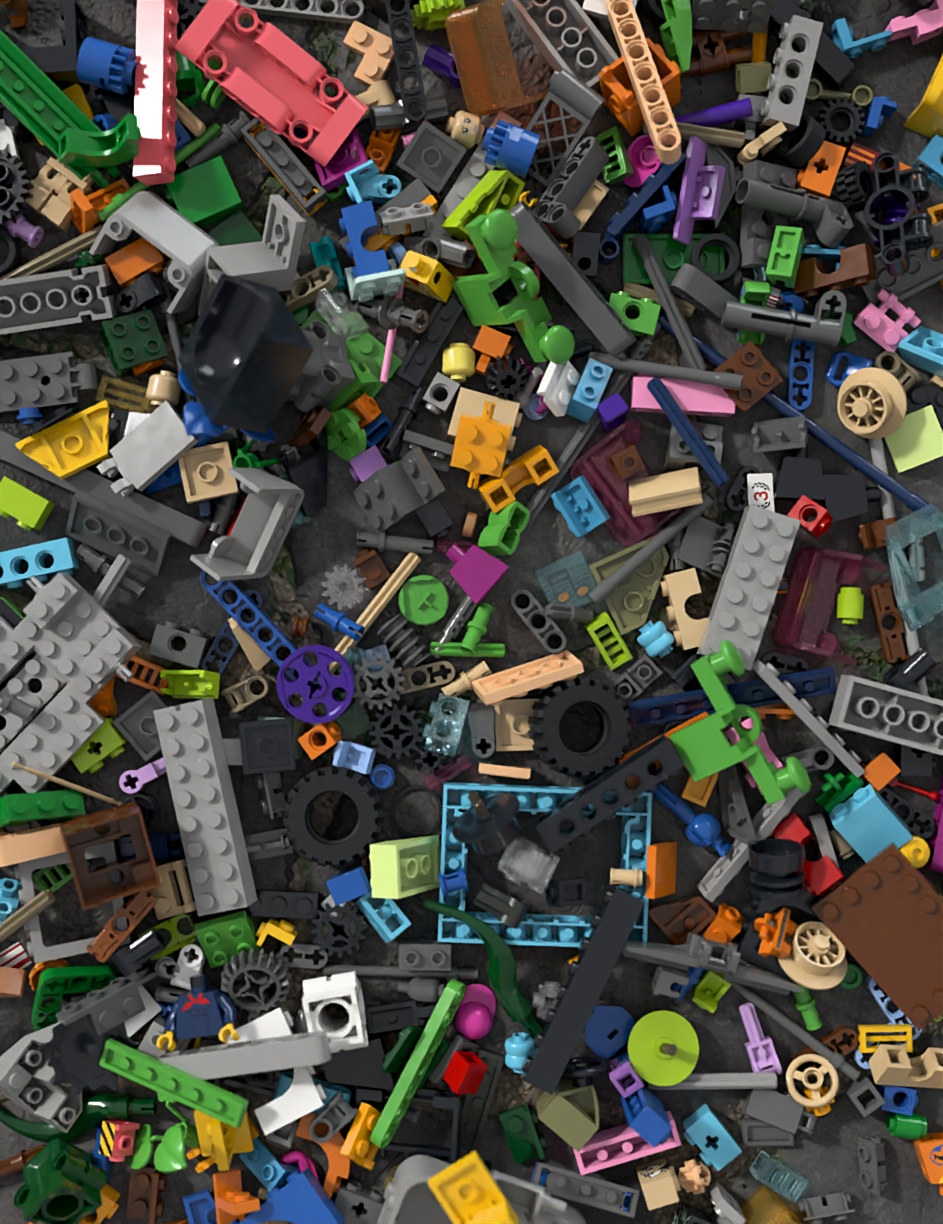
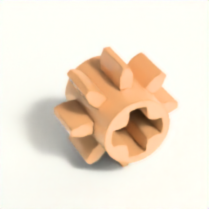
M695 1159L685 1161V1167L679 1168L678 1180L680 1185L686 1189L687 1193L692 1191L694 1195L704 1193V1187L709 1186L711 1180L708 1167L702 1161L696 1162Z

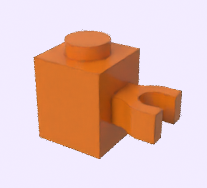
M482 325L473 346L476 355L481 356L475 367V373L485 376V370L488 369L489 361L496 363L497 355L505 359L507 354L511 353L513 345L510 344L511 336Z

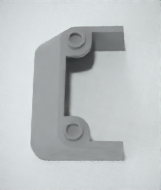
M140 191L107 219L89 253L92 255L112 253L118 241L127 239L133 230L173 260L168 268L167 275L170 283L178 288L179 291L167 312L174 314L187 311L202 287L207 248L220 245L210 235L156 194L150 191Z
M229 468L228 473L240 481L241 490L248 493V496L230 536L216 538L211 544L209 554L191 555L190 560L217 581L262 578L268 574L277 558L304 499V491L291 482L257 468Z

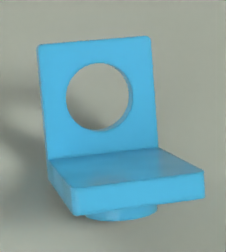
M369 160L344 173L350 185L346 187V190L353 202L357 201L358 204L365 202L357 183L380 172L373 160ZM365 169H370L366 173L359 174L361 171Z

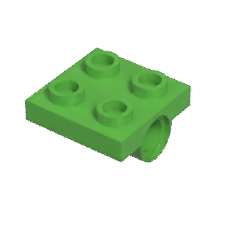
M245 910L195 924V933L211 968L225 965L227 961H230L233 954L239 956V952L242 949L246 953H249L252 947L255 952L261 950V947L256 945L258 940L255 936L254 922L251 916H247Z

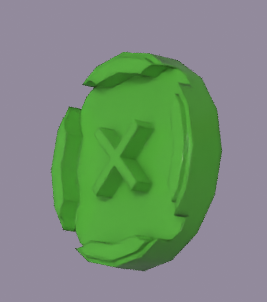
M419 575L412 577L403 585L399 592L398 603L401 613L407 620L416 625L427 626L438 622L444 617L449 606V595L446 587L440 580L429 575Z

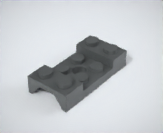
M759 160L743 165V178L746 177L796 190V169ZM742 204L739 267L767 268L776 225L788 227L787 215ZM762 214L767 218V225L762 220Z

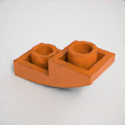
M401 129L373 130L369 138L366 154L368 160H373L380 172L376 174H385L399 141Z

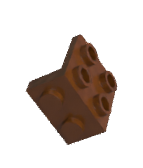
M751 340L713 371L743 375L741 391L722 388L741 411L748 410L783 381L777 368L772 364L770 365L765 359L762 350L757 345H754Z

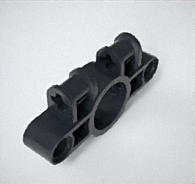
M884 152L874 162L876 191L866 202L864 213L872 234L880 240L881 257L887 272L892 276H901L910 268L909 251L929 247L934 242V237L930 234L932 217L927 213H919L916 203L927 200L930 196L929 189L926 188L928 171L921 167L901 170L897 156L892 152ZM897 203L906 204L907 214L899 222H894L890 225L878 224L877 214L885 206ZM895 258H900L898 261L891 262Z

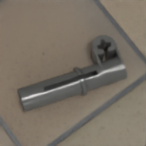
M746 177L742 178L736 187L735 200L737 203L787 215L793 221L800 219L811 221L817 237L828 247L837 248L853 227L851 217L842 202L808 194L805 189L798 188L792 190Z
M837 290L826 292L817 301L814 316L797 313L795 309L784 311L726 301L721 326L784 337L785 341L798 339L837 346L843 328L847 306L846 298ZM829 301L832 302L833 307H836L831 311L830 317H836L837 320L821 317V315H825L830 310V306L827 305Z

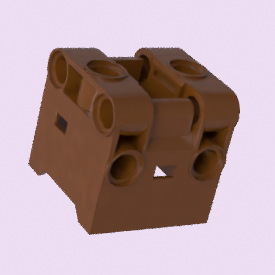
M136 802L123 804L61 824L62 838L83 911L114 899L161 886L142 813ZM109 822V828L105 832L100 833L94 829V826ZM123 835H130L135 858L128 859L127 857L98 866L96 870L89 871L83 851L84 847ZM114 870L123 872V878L118 882L109 880V874Z

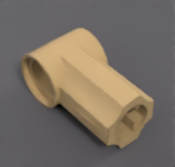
M387 80L378 81L369 86L366 92L355 96L368 107V110L363 115V119L370 117L369 110L371 106L396 104L397 102Z

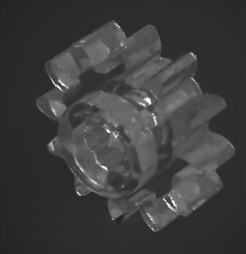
M350 564L344 565L343 571L339 565L334 566V573L331 571L325 573L329 581L321 582V585L328 589L323 592L322 596L330 595L331 599L328 604L332 605L338 602L339 610L344 609L346 604L349 609L355 607L354 600L356 602L363 601V597L359 593L368 590L366 587H361V583L366 580V577L358 578L357 575L360 569L358 568L351 572ZM346 582L347 586L345 588L348 590L343 592L341 590L343 586L340 583Z

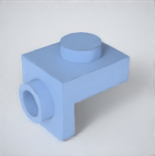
M339 741L333 751L334 759L332 765L350 768L363 774H370L377 749L353 741Z

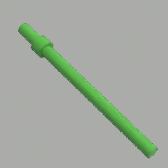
M214 123L201 136L196 137L174 155L176 166L214 138L221 131V127ZM139 181L122 195L118 193L111 199L112 202L97 213L98 218L102 222L106 221L136 193L145 191L150 186H146Z

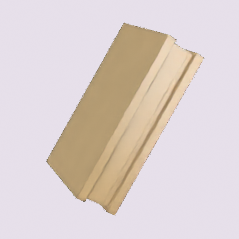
M698 467L630 480L629 503L632 505L633 517L703 503Z

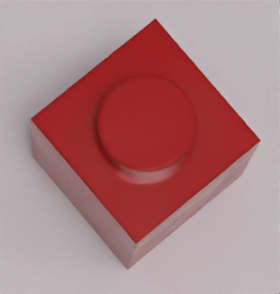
M455 1051L443 1075V1079L450 1085V1089L458 1095L476 1094L488 1066L474 1052Z

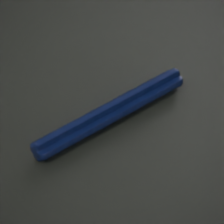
M659 377L651 379L647 383V388L717 487L726 484L729 476Z

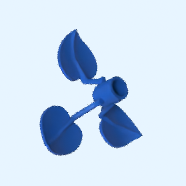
M181 368L178 374V381L181 387L189 395L198 398L187 375ZM190 401L184 407L183 416L187 436L195 435L199 440L194 445L195 447L205 446L211 437L217 438V436L229 428L228 426L212 424L204 407L199 402ZM271 427L267 434L240 429L245 435L255 440L269 443L277 441Z

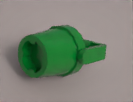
M177 51L178 92H186L196 89L194 95H190L180 101L189 109L201 101L202 93L205 89L202 74L199 69H196L195 64Z

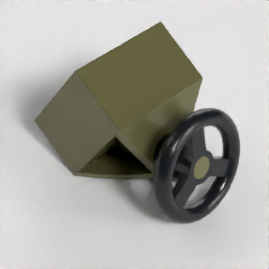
M597 1057L570 1058L562 1076L572 1077V1080L560 1079L553 1095L545 1091L536 1101L538 1118L577 1152L583 1148L599 1129V1105L593 1085V1076L604 1072L607 1069V1062Z

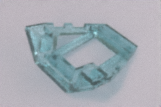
M933 503L885 527V540L894 594L898 609L910 631H914L934 620L933 616L943 611V580L920 592L903 551L904 547L934 531L943 549V513ZM904 581H905L906 586H907V588H908V590H909V593H910V595H911V598H910L909 600H908V596H907V592H906V588H905Z

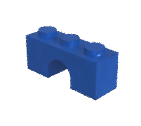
M371 200L341 208L343 218L339 219L340 227L343 234H348L350 241L345 243L349 259L354 257L356 266L352 267L354 279L390 271L384 249L370 252L363 248L367 238L380 234Z

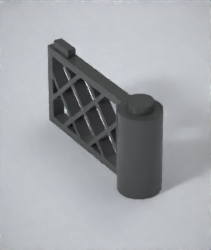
M565 69L561 72L556 70L548 82L551 85L550 90L526 130L532 131L535 125L543 123L545 125L547 139L540 140L538 144L548 142L550 157L538 160L537 153L535 152L531 163L534 164V168L530 166L528 173L547 187H549L606 102L604 97ZM551 100L559 105L561 117L548 119L546 108ZM565 110L571 115L565 116ZM542 114H543V119H544V120H543V121H539L540 117H541ZM575 117L584 123L578 133H568L566 119ZM562 120L564 136L551 138L549 122ZM574 136H575V138L573 139V141H572L571 144H570V138H569V137H574ZM565 139L566 152L564 155L555 156L552 141ZM560 158H561V160L559 161V163H558L557 166H556V160H555V159H560ZM551 160L553 172L547 179L540 174L538 163Z

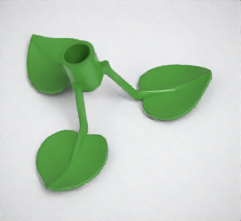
M157 1092L158 1100L166 1102V1107L182 1122L169 1128L165 1136H152V1126L149 1124L141 1125L135 1132L133 1155L127 1156L128 1165L134 1170H140L145 1167L152 1156V1142L159 1140L162 1143L158 1145L154 1155L156 1169L162 1172L179 1171L187 1167L184 1152L185 1146L197 1148L200 1145L197 1128L195 1125L190 1124V1118H186L173 1107L172 1103L177 1102L176 1100Z

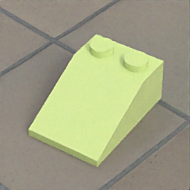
M439 835L370 844L369 859L371 862L370 885L372 888V898L400 899L440 887L438 878L441 868Z

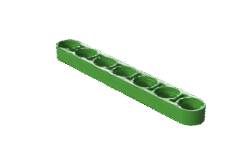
M455 978L445 987L371 1134L370 1142L381 1149H384L392 1140L465 995L466 985Z

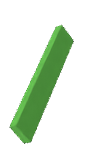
M109 1039L106 1041L100 1066L237 1129L242 1125L249 1103L248 1100L116 1040Z

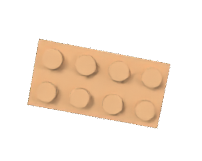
M564 650L471 682L474 692L484 704L494 706L501 704L506 698L512 696L522 697L527 695L530 690L551 687L553 682L572 680L577 677V674L583 673L584 669L580 660L568 650Z

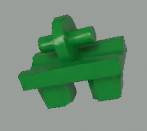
M849 770L844 774L840 772L835 777L826 773L823 777L827 783L821 787L822 792L813 799L829 813L846 798H851L858 789L862 788L861 786L864 785V782Z

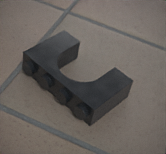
M807 889L802 896L789 900H767L753 895L749 905L751 908L748 917L743 918L741 932L737 941H732V943L738 944L737 952L740 953V958L749 964L792 980L782 969L777 957L773 955L763 957L758 954L762 939L759 938L760 932L754 928L755 920L757 918H764L765 913H770L781 906H794L818 917L811 909V906L822 897L816 893L811 895Z

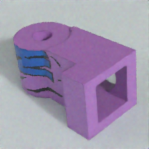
M628 1050L609 1061L612 1072L609 1073L610 1080L623 1098L644 1087L643 1079L631 1065ZM635 1081L633 1085L627 1087L631 1082Z

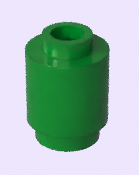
M891 1112L886 1117V1130L890 1131L892 1137L918 1140L926 1136L927 1120L925 1117L920 1116L919 1113L912 1112V1116Z

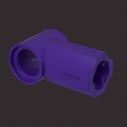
M433 43L428 47L422 61V66L450 80L452 85L457 88H465L471 83L472 64L470 60L463 56L457 57ZM458 69H464L467 73L463 76H458L454 72Z

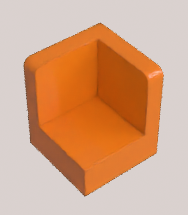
M881 752L868 765H860L865 770L860 777L867 785L871 784L878 792L901 771L884 752Z

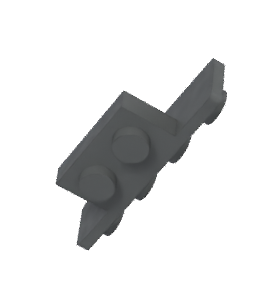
M144 964L128 977H118L112 980L107 987L91 991L83 1000L67 1004L62 1008V1011L56 1014V1018L62 1024L69 1025L88 1014L94 1032L99 1036L146 1010L138 986L158 975L151 965Z

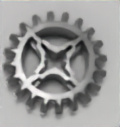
M252 947L249 953L242 949L239 952V956L233 954L230 961H227L221 974L220 987L221 991H224V994L231 999L232 1003L238 1005L237 1009L239 1012L246 1009L248 1015H250L252 1011H257L260 1016L262 1010H266L269 1013L273 1007L279 1008L281 1001L285 1002L291 987V974L288 972L287 964H282L281 956L274 958L273 951L266 954L262 948L259 952H255ZM242 972L245 973V975L242 976L240 980H236V977L239 974H241ZM271 983H276V985L273 988L267 990V987H270Z

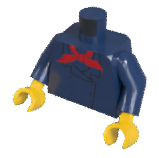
M205 975L189 977L191 991L181 994L174 1002L167 1018L164 1034L158 1038L157 1046L162 1051L164 1044L169 1042L168 1049L172 1052L176 1048L173 1037L180 1040L218 1034L220 1040L225 1044H228L227 1039L230 1034L235 1042L238 1041L239 1033L234 1030L236 1028V1006L226 994L222 993L221 988L207 989Z

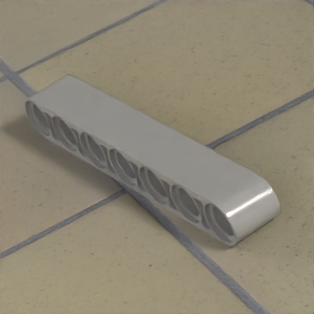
M314 1031L173 1051L159 1056L158 1059L197 1078L206 1080L317 1065L331 1060V1053L326 1031Z

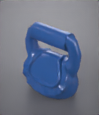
M838 351L832 354L825 377L833 386L840 388L850 374L862 368L872 367L873 361L866 357H858L848 351ZM845 357L848 359V362L846 363L842 380H835L841 359Z

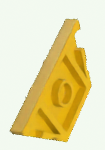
M104 400L15 443L20 452L63 480L109 457V405Z

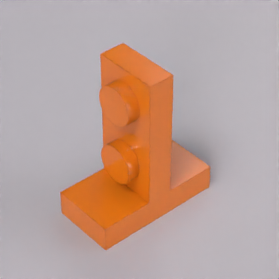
M122 178L108 185L105 189L102 188L88 196H85L80 188L71 191V221L81 234L88 232L94 228V224L101 221L97 213L110 204L114 196L118 193L122 195L131 187Z
M239 1169L213 1174L217 1224H230L237 1218L241 1222L245 1219V1213L260 1210L259 1198L250 1195L249 1192L242 1191L241 1171Z

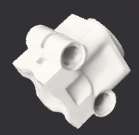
M356 971L335 974L329 978L324 976L303 980L304 996L302 1001L308 1032L326 1031L330 1053L340 1052L342 1049L346 1051L368 1047L365 1005L361 983L357 978ZM329 1003L341 1004L347 1009L349 1016L344 1019H334L326 1013L324 1006Z

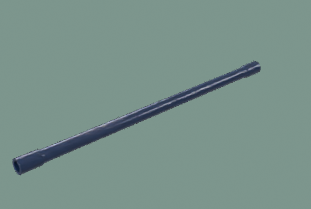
M664 312L657 322L660 323L661 329L676 338ZM691 333L703 358L716 367H719L727 360L726 357ZM773 391L768 392L761 398V400L786 418L805 416ZM806 416L808 434L901 500L909 509L926 520L935 509L934 506L906 489Z

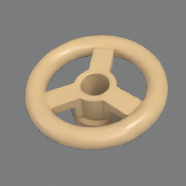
M804 1054L794 1059L789 1065L786 1072V1086L790 1095L798 1103L816 1108L828 1104L835 1097L839 1087V1078L836 1069L826 1058L817 1054ZM805 1062H816L822 1065L819 1069L809 1067L804 1072L796 1070ZM828 1072L831 1079L830 1089L826 1095L820 1097L819 1088L823 1084V1076ZM808 1076H815L817 1083L810 1084L807 1080ZM794 1079L802 1081L804 1086L810 1089L812 1099L803 1097L796 1090Z

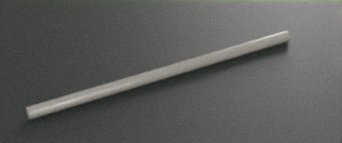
M882 438L869 439L873 465L888 475ZM877 484L880 489V505L883 520L896 517L892 494ZM901 542L888 545L905 631L904 637L907 653L912 656L920 649L902 546ZM924 677L918 682L914 692L929 697L926 678Z

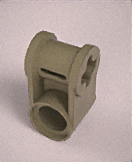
M893 351L883 352L872 360V367L883 370L885 369L881 365L882 358L888 360L890 368L886 371L898 379L905 394L914 383L921 381L919 373Z
M258 675L234 684L220 693L222 696H225L231 708L230 713L233 715L268 696L272 690V683L268 677ZM256 680H260L264 684V691L261 694L256 693L253 689V684Z

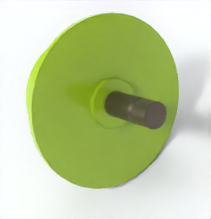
M654 1011L643 1016L634 1025L628 1040V1055L631 1065L642 1079L657 1086H672L685 1080L695 1068L699 1056V1042L695 1030L684 1017L671 1011Z

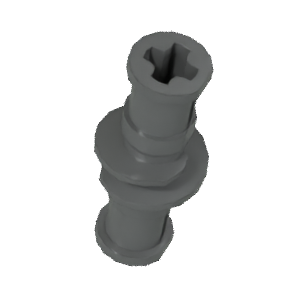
M389 295L384 297L383 300L371 299L366 302L356 300L354 306L355 313L358 316H370L375 320H379L380 325L387 330L400 326L411 328L416 333H422L428 325L429 318L425 310H412L405 306L402 299H395Z

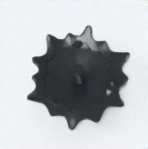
M87 1014L69 1025L60 1023L53 1027L52 1040L41 1044L40 1050L48 1053L49 1061L47 1065L54 1069L52 1085L57 1086L63 1083H70L74 1088L75 1094L78 1095L85 1086H89L93 1091H96L101 1085H106L113 1091L117 1090L119 1074L99 1065L107 1040H116L133 1049L138 1048L140 1043L127 1036L124 1022L98 1036L94 1032Z

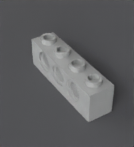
M793 15L787 22L782 24L779 38L782 39L780 48H777L773 58V64H776L774 74L770 75L767 83V89L770 91L768 99H765L761 108L763 125L773 127L782 121L788 132L793 131L799 126L823 27L822 22ZM792 43H796L799 46L800 53L793 50ZM786 68L793 71L794 79L787 76ZM780 94H784L787 97L788 104L781 102Z

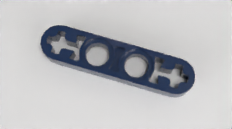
M254 589L246 590L245 592L248 596L257 595L258 606L262 609L264 605L263 595ZM252 609L248 610V612H253L251 618L243 612L242 615L247 622L255 620V612ZM231 615L227 618L204 657L201 670H210L207 663L216 660L217 656L213 655L215 650L219 655L227 657L226 661L223 659L218 661L217 667L220 668L219 671H213L220 673L221 676L238 650L240 643L228 621L232 617ZM225 637L233 641V648L229 652H223L219 647L220 641Z

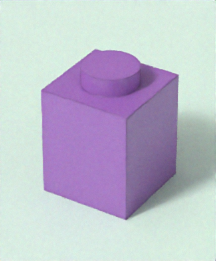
M376 445L349 460L352 467L348 470L355 482L361 480L363 483L377 470L388 465Z

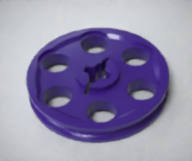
M309 645L296 650L282 663L277 675V692L285 709L297 719L308 723H325L340 716L350 705L355 693V676L349 662L338 651L323 645ZM313 652L317 655V665L311 666L306 663V653ZM331 662H338L342 666V673L340 675H333L329 671V664ZM288 668L297 670L299 674L297 681L287 679L285 673ZM319 676V685L322 687H319L313 693V684L310 681H314ZM336 687L345 689L347 693L345 700H337L334 697L333 691ZM291 694H300L303 698V704L301 706H294L290 701ZM316 703H323L327 707V714L324 716L317 715L314 711V705Z

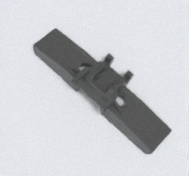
M691 932L687 935L686 944L670 945L627 940L622 949V954L626 957L688 971L689 966L720 972L723 973V980L788 995L791 990L800 993L803 991L794 981L742 960L740 953L737 952L738 944L732 942L724 944L707 940L703 936ZM712 951L721 953L722 956L717 958L710 956Z

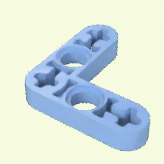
M869 975L866 980V986L889 1019V1024H904L899 1019L902 1016L912 1024L900 1009L896 1012L888 1011L887 1004L891 999L887 994L884 995L877 987L874 988L876 982ZM912 1024V1038L915 1040L920 1035L921 1030L919 1031ZM875 1032L872 1035L906 1034V1032ZM881 1041L866 1042V1045L874 1043L875 1045H880ZM894 1041L893 1045H906V1041ZM859 1043L853 1051V1058L860 1067L870 1069L869 1062L862 1059L863 1055L859 1052Z

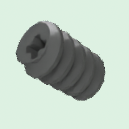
M400 613L385 623L379 629L377 635L382 636L386 634L387 636L383 643H393L389 651L391 653L399 651L395 660L404 659L405 661L401 666L402 669H412L429 657L431 653L422 654L426 646L424 644L415 645L419 640V636L410 638L414 629H404L408 621L406 619L398 621Z

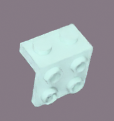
M395 259L388 260L390 271L354 279L352 267L345 268L344 274L351 301L359 300L360 302H366L373 299L374 296L384 295L386 297L398 294L406 277L405 269H397Z

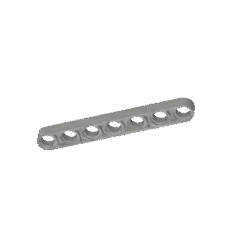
M199 0L201 7L209 0ZM237 0L243 7L250 8L257 14L353 24L354 20L361 22L364 17V6L361 0H307L310 5L303 11L296 8V3L299 0H285L283 6L279 8L273 7L271 0H259L255 5L246 3V0ZM323 3H333L335 6L334 10L331 13L322 12L321 6ZM350 5H357L360 11L356 16H349L346 13V8Z

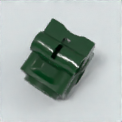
M54 1139L24 1165V1185L16 1192L13 1202L16 1208L23 1211L24 1220L33 1224H78L85 1216L92 1214L102 1205L100 1190L106 1183L107 1173L105 1170L93 1165L92 1156L88 1152L63 1139Z

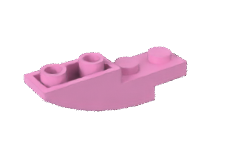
M935 0L929 9L920 10L914 16L908 18L899 16L892 19L885 31L891 30L892 37L889 41L910 36L912 44L915 45L943 32V0Z

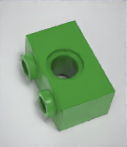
M617 291L616 294L611 293L608 304L633 335L640 338L646 334L647 337L652 338L661 305H657L656 301L649 298H641V300L631 298V295L626 292ZM628 309L635 310L638 313V318L635 320L627 318L625 311Z

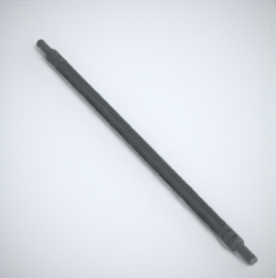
M657 322L652 338L647 337L646 334L639 338L627 359L644 360L654 345L653 340L661 330L660 323ZM618 370L603 392L598 404L615 393L621 394L634 373ZM597 408L588 423H582L555 463L560 472L544 481L526 506L530 511V517L527 526L520 533L519 544L600 425ZM512 554L493 557L506 564ZM466 595L443 629L444 634L438 641L439 643L446 644L451 642L453 638L456 639L477 608V605L468 595ZM443 647L435 648L436 651H441L444 649ZM432 654L438 659L441 657L439 654Z

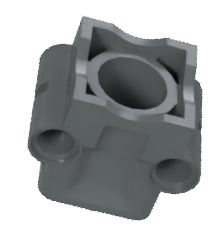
M313 321L305 330L301 329L314 351L288 395L293 397L294 404L303 412H310L317 405L328 407L334 401L336 395L355 380L353 368L346 356L347 343L345 336L330 333L328 327L320 321Z

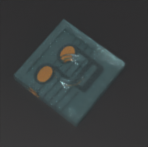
M581 550L534 572L549 604L566 605L567 603H572L574 606L581 607L592 601L588 593L597 584Z

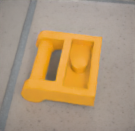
M362 1102L340 1153L359 1166L372 1171L375 1164L373 1160L379 1147L370 1142V1137L382 1113L371 1105Z

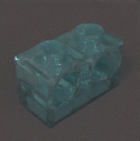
M442 693L439 694L437 702L432 701L428 715L433 717L432 723H426L422 738L427 739L425 749L455 757L470 701ZM443 711H449L453 715H446ZM437 733H443L447 737L441 738L437 736Z

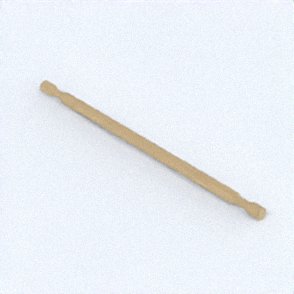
M15 761L12 763V766L15 768H21L26 772L108 803H114L117 806L122 804V802L115 801L113 798L31 767L20 765V763Z

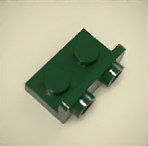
M527 1102L499 1112L515 1164L536 1157H540V1160L546 1159L544 1150L548 1149L544 1134H538L536 1126L540 1123L536 1110H530Z

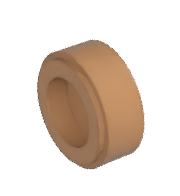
M468 511L462 536L468 538L473 536L478 517L477 513Z

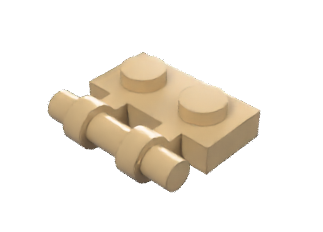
M781 121L747 144L736 157L737 165L743 167V165L752 162L758 153L761 152L762 156L773 150L782 141L781 136L787 130L783 122Z

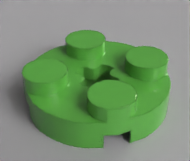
M342 408L331 412L332 414L326 422V436L328 438V449L334 450L340 458L349 461L365 451L367 437L365 429L360 430L357 422L361 420L357 414L348 408Z

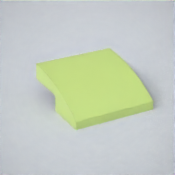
M932 405L905 415L903 422L897 430L883 437L898 473L943 456V432Z

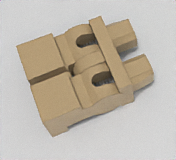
M50 157L46 162L47 164L40 170L37 178L31 180L34 187L28 191L33 195V198H28L25 201L32 209L66 233L71 226L70 221L72 220L70 192L80 188L83 194L88 196L94 192L91 188L94 180L90 174L80 180L65 164L59 163V158L55 160Z

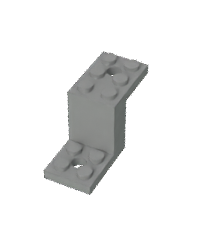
M279 194L270 195L262 241L207 248L198 309L199 317L221 274L274 287L278 292L293 289L306 221Z

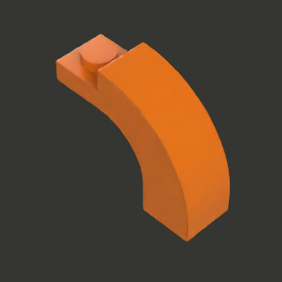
M311 1112L301 1117L295 1136L314 1141L310 1136V1122L318 1113ZM319 1122L315 1125L314 1130L317 1134L322 1135L329 1130V1126L324 1122ZM344 1127L327 1142H316L324 1149L328 1157L329 1168L323 1189L330 1199L332 1192L338 1193L342 1178L348 1179L351 1160L340 1153L348 1135Z

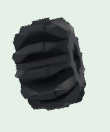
M509 353L505 359L497 355V362L489 361V370H485L487 388L492 389V393L495 396L501 393L502 398L506 399L508 394L511 393L516 398V391H524V383H527L529 380L526 374L528 369L526 365L522 364L518 356L512 360V356Z

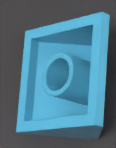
M920 326L899 342L898 348L901 359L906 363L943 378V334Z

